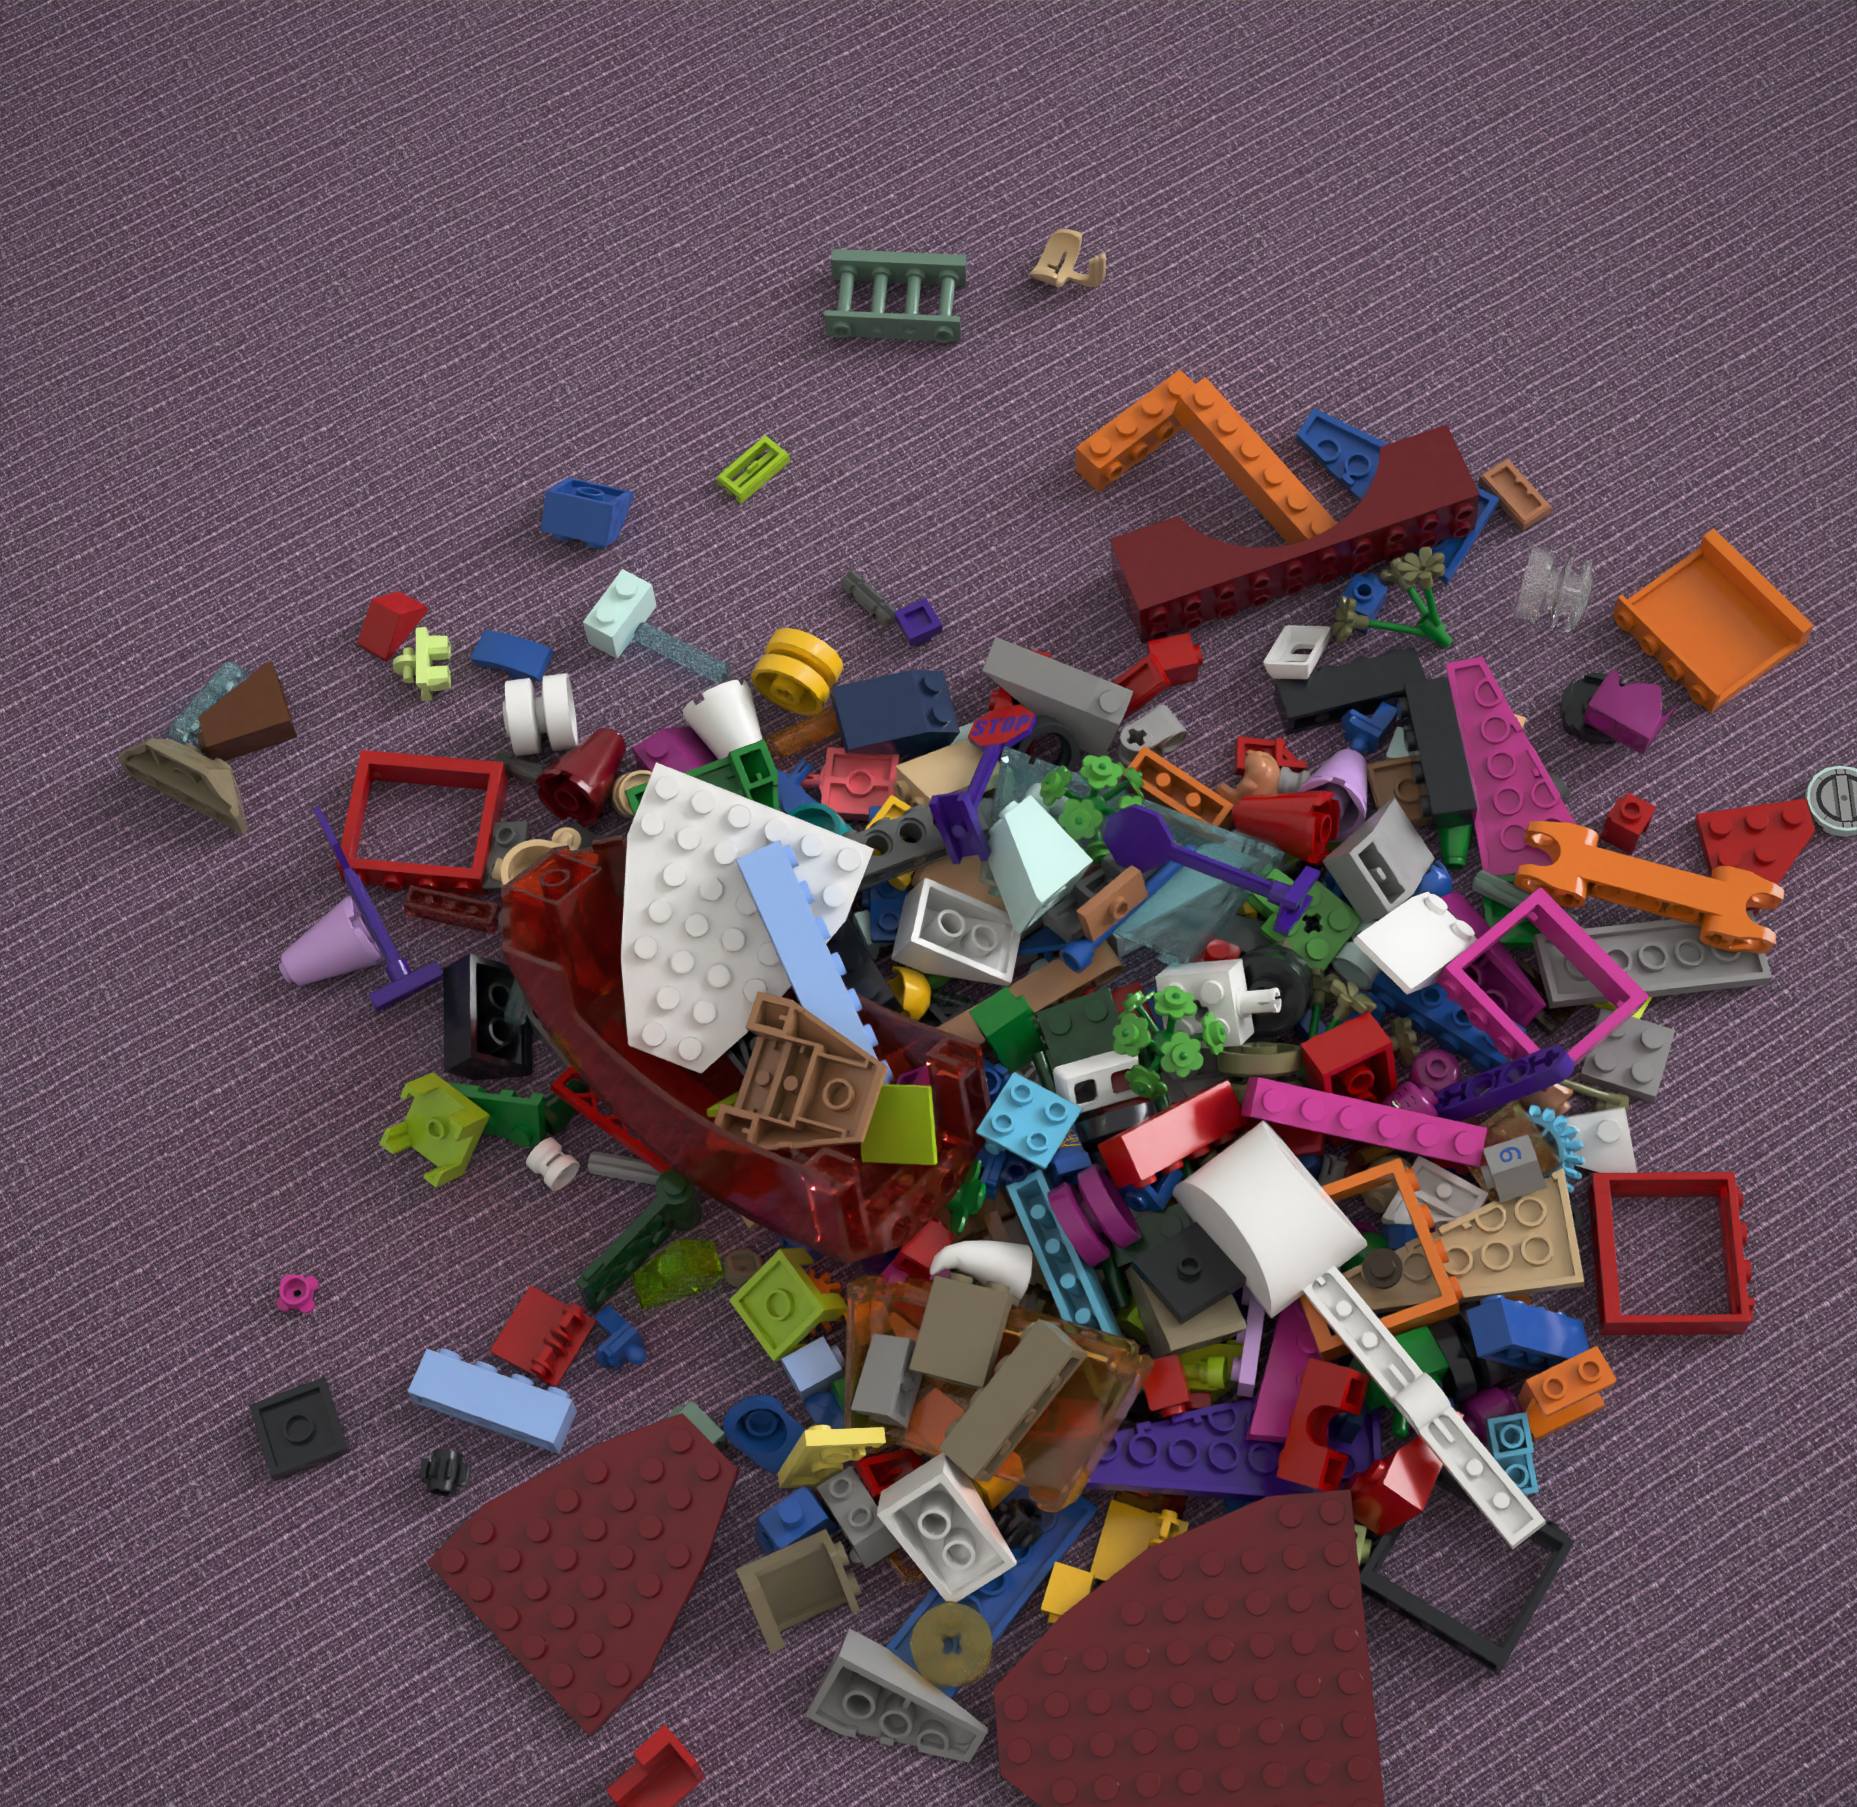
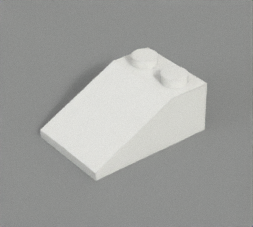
M924 878L905 896L891 959L927 974L1009 986L1012 983L1021 934L1019 935L1014 930L1007 912L928 878Z
M1426 892L1414 896L1357 935L1353 942L1406 994H1410L1437 983L1436 981L1444 968L1478 939L1474 936L1473 929L1467 923L1457 920L1447 910V904L1440 897Z
M944 1452L881 1491L877 1516L949 1606H952L1016 1566L1017 1561L972 1482L963 1470Z

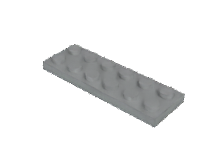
M1746 911L1748 917L1756 923L1753 911ZM1675 919L1583 929L1650 997L1765 985L1772 979L1765 953L1729 952L1708 946L1699 939L1700 926ZM1543 933L1535 934L1532 942L1549 1008L1610 1002Z

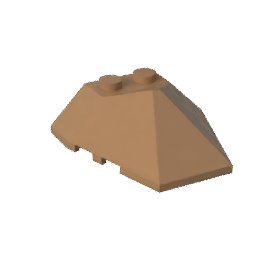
M758 991L746 1025L747 1030L757 1035L756 1043L735 1106L732 1107L720 1103L708 1141L743 1152L864 1143L888 1067L793 1000Z

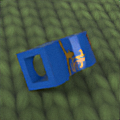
M1075 1123L1048 1164L1055 1188L1064 1182L1072 1185L1078 1184V1173L1092 1166L1087 1152H1084L1078 1137Z

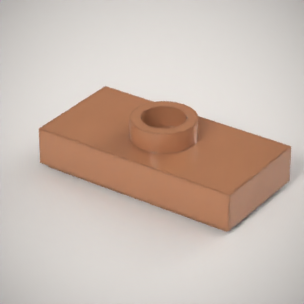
M1508 459L1480 475L1478 483L1488 493L1499 498L1498 505L1522 531L1551 513L1552 506Z
M1133 865L1129 866L1076 911L1085 937L1094 942L1148 897L1142 873Z

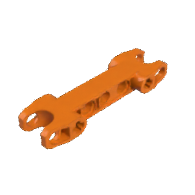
M1530 821L1525 830L1523 840L1528 845L1545 851L1553 862L1549 866L1519 865L1513 884L1526 892L1533 894L1541 887L1558 905L1569 908L1583 906L1586 896L1697 925L1701 927L1699 935L1701 942L1729 952L1769 953L1775 944L1776 934L1771 929L1754 923L1748 917L1746 908L1777 909L1783 900L1785 890L1753 872L1731 866H1719L1712 870L1711 878L1631 857L1598 848L1599 836L1595 831L1569 822Z

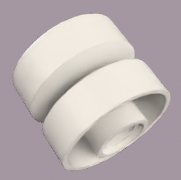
M568 673L543 676L541 697H536L530 678L505 681L503 716L506 733L511 738L515 756L540 753L542 733L547 732L553 751L569 750L578 745L575 706Z

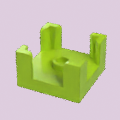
M432 1072L405 1084L400 1098L403 1100L412 1096L415 1098L405 1120L387 1128L379 1144L392 1154L413 1147L437 1168L426 1172L423 1178L436 1188L464 1174L490 1115Z
M804 1247L779 1249L729 1299L773 1361H781L782 1358L808 1345L807 1343H798L820 1322L835 1321L849 1308L839 1294H821L801 1265H811L814 1260Z

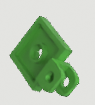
M1270 866L1257 875L1272 882L1277 880L1290 886L1294 883L1282 871ZM1316 881L1307 893V895L1313 897L1312 903L1288 936L1273 931L1280 906L1267 902L1268 898L1246 890L1244 892L1245 900L1267 919L1258 932L1273 944L1286 938L1296 953L1306 961L1310 970L1312 968H1321L1324 971L1362 922L1353 908L1319 881ZM1304 916L1309 918L1315 916L1319 920V933L1315 930L1307 933L1304 930L1306 923L1302 920Z

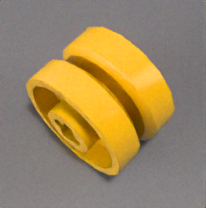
M791 628L776 629L764 649L765 655L759 659L751 674L752 684L760 694L782 709L807 716L819 714L830 695L829 688L835 685L843 670L842 659L827 643L812 634Z

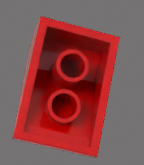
M1456 1411L1459 1417L1463 1419L1464 1415ZM1419 1435L1384 1458L1376 1459L1363 1472H1355L1345 1485L1344 1490L1351 1489L1354 1519L1379 1537L1423 1512L1443 1464Z

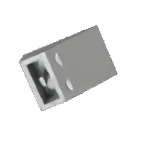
M1394 797L1322 861L1361 920L1366 922L1386 916L1413 895L1435 858Z

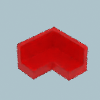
M664 1724L633 1752L637 1762L609 1786L606 1792L618 1807H675L706 1777L695 1758Z

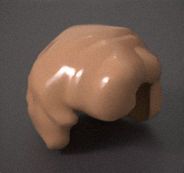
M1249 750L1244 753L1245 773L1242 781L1236 785V788H1231L1226 783H1220L1215 790V793L1233 805L1236 802H1240L1244 796L1278 794L1281 771L1276 760L1270 754Z

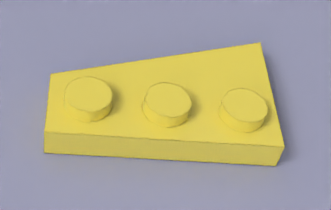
M816 1425L808 1428L803 1432L777 1473L779 1488L817 1487L843 1471L844 1462L849 1460L858 1461L865 1457V1447L879 1448L885 1444L884 1427L831 1429L829 1425Z

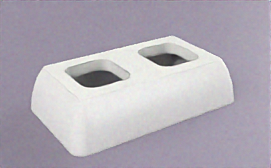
M1285 626L1263 661L1268 674L1273 679H1308L1328 645L1331 628L1329 626ZM1297 649H1313L1311 654H1293Z
M1113 1050L1057 1066L1053 1070L1056 1094L1083 1108L1081 1113L1139 1097L1131 1089L1120 1093H1113L1111 1075L1114 1072L1124 1069L1131 1070L1132 1066L1139 1065L1138 1055L1135 1057L1128 1056L1127 1053L1120 1055ZM1093 1079L1097 1094L1096 1098L1089 1102L1077 1104L1074 1091L1075 1085L1079 1082Z

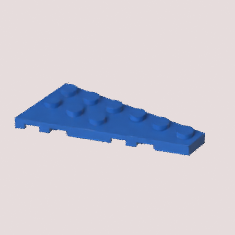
M1313 408L1296 437V441L1359 502L1367 493L1376 474L1380 447L1388 445L1316 408ZM1478 487L1477 490L1480 497L1475 530H1472L1462 538L1455 539L1452 537L1440 541L1431 548L1432 555L1439 552L1444 554V562L1442 564L1445 566V573L1438 578L1447 586L1499 503L1498 497ZM1420 549L1411 552L1416 554L1418 557Z

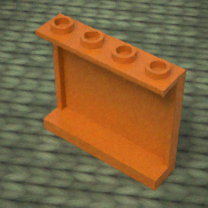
M1714 528L1703 536L1700 547L1633 596L1626 599L1621 594L1617 598L1612 615L1617 625L1622 630L1628 631L1639 642L1642 650L1647 655L1653 656L1664 667L1667 675L1675 681L1678 680L1688 690L1692 700L1698 705H1703L1710 713L1714 712L1805 645L1814 626Z

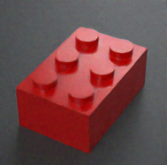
M1370 1012L1349 1019L1343 1024L1320 1035H1315L1308 1041L1300 1044L1306 1085L1309 1089L1382 1104L1383 1099L1398 1088L1392 1041ZM1325 1136L1333 1148L1350 1141L1335 1136Z

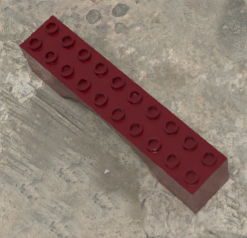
M1444 425L1380 447L1376 474L1363 499L1342 521L1317 536L1305 541L1278 547H1244L1228 544L1206 536L1176 516L1111 538L1113 575L1140 641L1144 643L1150 640L1166 638L1171 633L1182 629L1192 630L1198 628L1203 622L1215 618H1228L1238 610L1250 606H1263L1271 599L1282 595H1295L1305 587L1317 583H1330L1338 576L1349 572L1359 573L1365 571L1373 564L1384 560L1393 561L1398 557L1401 558L1405 553L1423 547L1432 548L1438 542L1452 537L1455 539L1462 538L1472 530H1475L1480 494L1448 425Z

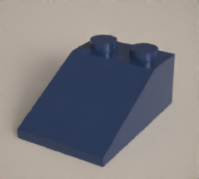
M908 670L832 687L829 691L846 754L925 755L951 745L960 733L943 671Z

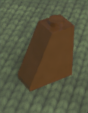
M272 662L264 664L198 717L202 730L196 733L202 753L209 752L213 760L219 758L226 761L297 738L284 691Z

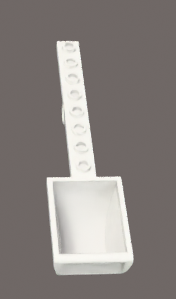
M1262 1120L1252 1130L1175 1186L1172 1193L1176 1201L1194 1223L1198 1222L1246 1276L1245 1286L1271 1318L1303 1294L1512 1550L1545 1525V1519L1451 1407L1448 1398L1437 1383L1427 1373L1421 1371L1337 1269L1367 1246V1241L1267 1121Z

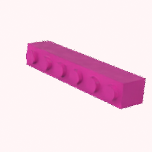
M1248 1077L1240 1115L1480 1167L1487 1128L1259 1077Z

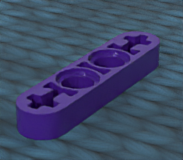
M1549 1046L1443 1088L1435 1095L1439 1103L1434 1107L1438 1112V1117L1460 1122L1564 1081L1574 1070L1575 1064L1562 1046ZM1524 1075L1521 1079H1519L1518 1081L1514 1082L1517 1078H1519L1520 1076ZM1490 1088L1487 1092H1485L1484 1094L1480 1095V1094L1483 1093L1486 1089Z

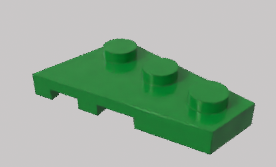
M447 1082L490 1115L482 1132L483 1134L496 1135L511 1140L518 1146L535 1148L540 1142L547 1139L545 1094L532 1093L530 1098L516 1097L515 1090L502 1089L498 1095L487 1093L481 1086Z

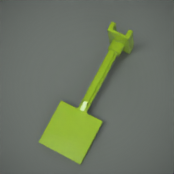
M882 1084L864 1143L860 1144L862 1162L935 1165L938 1163L931 1086ZM739 1091L708 1108L707 1116L716 1117L720 1103L734 1107ZM710 1142V1147L725 1148V1146Z

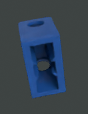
M803 1486L757 1519L754 1540L765 1556L824 1529L827 1530L830 1536L840 1527L818 1495L807 1486Z

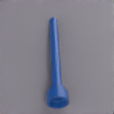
M1186 844L1183 846L1184 848L1196 852V848L1191 844ZM1168 860L1166 864L1145 882L1148 893L1147 898L1094 942L1087 937L1084 939L1079 938L1077 941L1071 940L1059 952L1063 962L1072 971L1078 974L1083 972L1092 963V957L1095 955L1094 950L1184 866Z

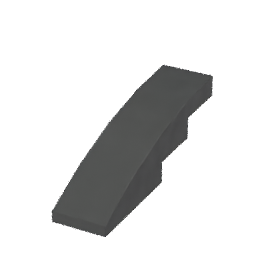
M1173 840V842H1174L1176 845L1181 846V845L1178 844L1175 840ZM1111 853L1104 856L1100 869L1075 884L1071 897L1045 913L1044 924L1067 943L1071 940L1077 941L1084 936V932L1076 911L1127 868L1118 865ZM1163 865L1142 873L1144 883Z

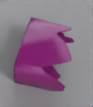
M1613 669L1604 678L1588 703L1582 721L1644 755L1678 705L1662 717V691L1659 685L1633 683L1621 687L1619 685V672Z

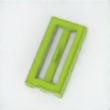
M764 435L716 477L717 484L721 488L725 487L726 492L731 496L735 495L736 500L742 504L790 462V456L769 437ZM766 449H770V451H768L762 458H760L758 461H754ZM747 467V470L740 477H738L734 482L731 481L737 474H739L744 468Z

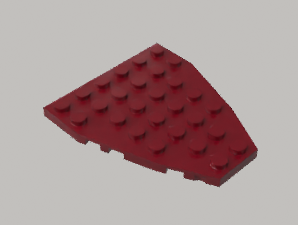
M681 1413L598 1443L488 1501L427 1563L583 1730L593 1737L651 1677L657 1665L655 1662L666 1640L670 1639L675 1629L673 1626L684 1604H688L711 1558L715 1546L713 1541L721 1519L724 1520L728 1508L727 1500L730 1492L735 1487L740 1471Z

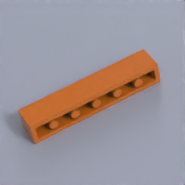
M1206 377L1179 396L1172 415L1289 545L1317 536L1337 524L1333 517Z

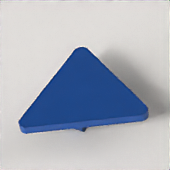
M1045 926L1019 944L1017 956L1043 952L1046 961L1050 963L1055 955L1054 951L1061 950L1068 943L1048 926Z

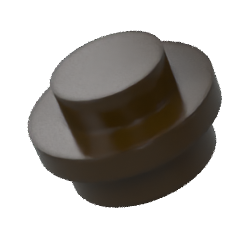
M1379 1248L1371 1251L1364 1258L1362 1272L1365 1280L1371 1286L1378 1289H1388L1400 1281L1403 1275V1264L1400 1257L1394 1251Z

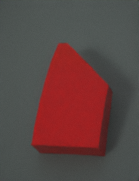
M1238 736L1235 742L1234 775L1244 776V753L1249 750L1270 754L1276 760L1280 771L1282 766L1289 767L1292 772L1300 773L1303 770L1306 771L1307 763L1303 759L1298 760L1285 747L1287 743L1281 737L1274 741Z

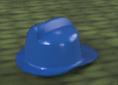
M763 1394L750 1397L746 1395L740 1402L729 1409L724 1417L723 1424L726 1438L736 1448L741 1450L758 1466L775 1474L778 1473L805 1431L796 1420L787 1414L784 1405L778 1399Z

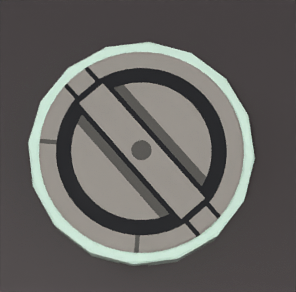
M1846 766L1825 768L1813 777L1805 792L1812 821L1814 824L1817 822L1820 826L1824 827L1823 831L1831 835L1843 837L1857 835V769Z

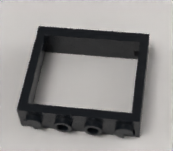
M1442 1465L1435 1484L1480 1510L1444 1465ZM1408 1521L1385 1533L1360 1574L1362 1593L1497 1675L1502 1671L1574 1543V1540L1568 1537L1569 1534L1559 1529V1525L1552 1521H1547L1544 1526L1527 1538L1553 1553L1502 1645L1499 1647L1378 1574Z

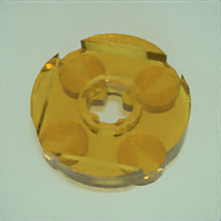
M947 1601L940 1606L931 1608L920 1617L913 1629L910 1647L915 1667L930 1683L943 1688H948V1686L964 1687L979 1680L987 1671L992 1659L993 1638L988 1623L980 1613L969 1606ZM947 1636L951 1639L955 1636L961 1638L959 1646L962 1649L961 1653L957 1655L952 1651L948 1655L944 1654L942 1650L945 1645L942 1640Z

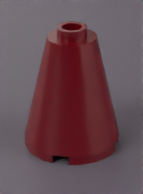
M599 728L542 771L536 779V784L539 783L540 788L537 790V795L544 806L563 821L568 816L578 820L577 823L583 827L594 824L602 814L626 752V744L622 735L614 729Z

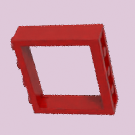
M361 750L340 847L349 866L360 877L364 887L367 885H377L393 891L410 888L418 889L427 894H436L439 891L454 892L463 897H466L467 894L487 895L488 889L484 890L482 887L495 822H501L509 781L504 763ZM372 780L487 790L472 868L356 858ZM337 861L336 868L343 883H346L343 870Z
M1735 1172L1593 1173L1587 1190L1600 1335L1744 1334L1750 1322L1754 1321L1753 1308L1755 1301L1753 1297H1748L1747 1283L1751 1282L1750 1260H1744L1743 1246L1747 1244V1226L1745 1222H1740L1739 1209L1743 1207V1193H1740V1186H1736ZM1611 1197H1717L1729 1314L1621 1315Z

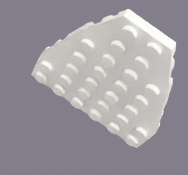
M656 762L627 835L621 968L628 1045L701 1074L749 1031L746 1029V1025L758 991L782 997L790 988L791 984L735 859L780 840L783 847L789 844L799 865L793 868L799 883L806 880L815 902L809 904L814 918L822 916L832 938L846 921L874 848Z

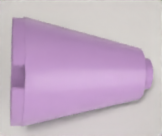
M1343 749L1336 752L1297 790V792L1325 790L1335 793L1331 798L1339 800L1340 823L1337 839H1329L1331 843L1345 841L1365 823L1367 816V762L1360 753L1351 749Z
M352 895L340 901L281 954L282 962L279 963V969L288 983L294 981L296 985L302 986L378 965L385 960L354 899L352 900Z

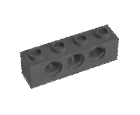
M917 805L907 810L903 816L892 820L888 817L882 818L866 830L858 833L856 830H851L841 835L877 849L882 853L881 856L871 855L857 892L950 857L939 829L934 825L936 822L929 806ZM977 808V817L986 837L989 827L979 808ZM901 836H909L915 843H908Z

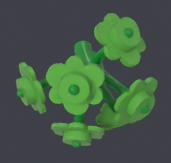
M1088 755L1083 759V768L1080 770L1081 778L1088 780L1087 783L1091 788L1088 795L1080 797L1066 788L1072 780V774L1063 765L1056 771H1050L1044 777L1039 794L1043 798V804L1046 806H1051L1056 799H1061L1063 796L1069 798L1063 806L1064 813L1059 817V824L1066 827L1065 832L1073 840H1078L1082 836L1085 838L1093 837L1094 842L1088 844L1087 848H1083V850L1093 860L1092 864L1100 865L1102 858L1110 853L1105 842L1101 839L1099 826L1103 821V815L1110 816V814L1132 804L1141 806L1144 795L1139 788L1144 786L1145 783L1141 779L1143 774L1137 772L1133 766L1126 770L1121 761L1117 764L1112 763L1111 758L1106 755H1102L1099 758ZM1122 773H1124L1127 779L1117 785V779L1121 778ZM1131 785L1139 795L1133 797L1123 795L1118 801V809L1107 808L1106 806L1107 801ZM1105 786L1111 789L1102 796L1098 794V791L1104 789Z
M1168 986L1164 989V992L1155 993L1151 991L1145 996L1140 990L1135 994L1129 993L1127 1000L1121 1003L1126 1010L1117 1016L1118 1019H1121V1024L1116 1025L1113 1029V1036L1116 1038L1113 1043V1049L1117 1054L1124 1055L1127 1053L1128 1056L1135 1057L1139 1054L1140 1048L1147 1046L1153 1048L1156 1056L1148 1070L1141 1065H1134L1124 1075L1125 1079L1130 1082V1089L1144 1098L1157 1099L1159 1095H1165L1168 1090L1166 1084L1160 1081V1075L1156 1073L1160 1065L1166 1072H1176L1178 1076L1186 1077L1190 1070H1198L1203 1065V1056L1198 1052L1201 1049L1200 1041H1204L1205 1045L1210 1047L1213 1056L1222 1053L1224 1050L1223 1043L1226 1042L1225 1029L1220 1021L1215 1020L1212 1012H1206L1205 1017L1201 1019L1202 1033L1190 1036L1183 1031L1174 1033L1176 1020H1181L1184 1016H1193L1197 1012V1005L1193 1002V994L1185 992L1176 986ZM1153 995L1156 1002L1154 1011L1158 1015L1168 1016L1166 1029L1159 1030L1141 1005ZM1135 1009L1140 1017L1138 1018L1136 1014L1130 1012ZM1147 1027H1148V1029L1151 1031V1033L1154 1035L1153 1038H1151V1035H1150L1149 1031L1146 1030Z

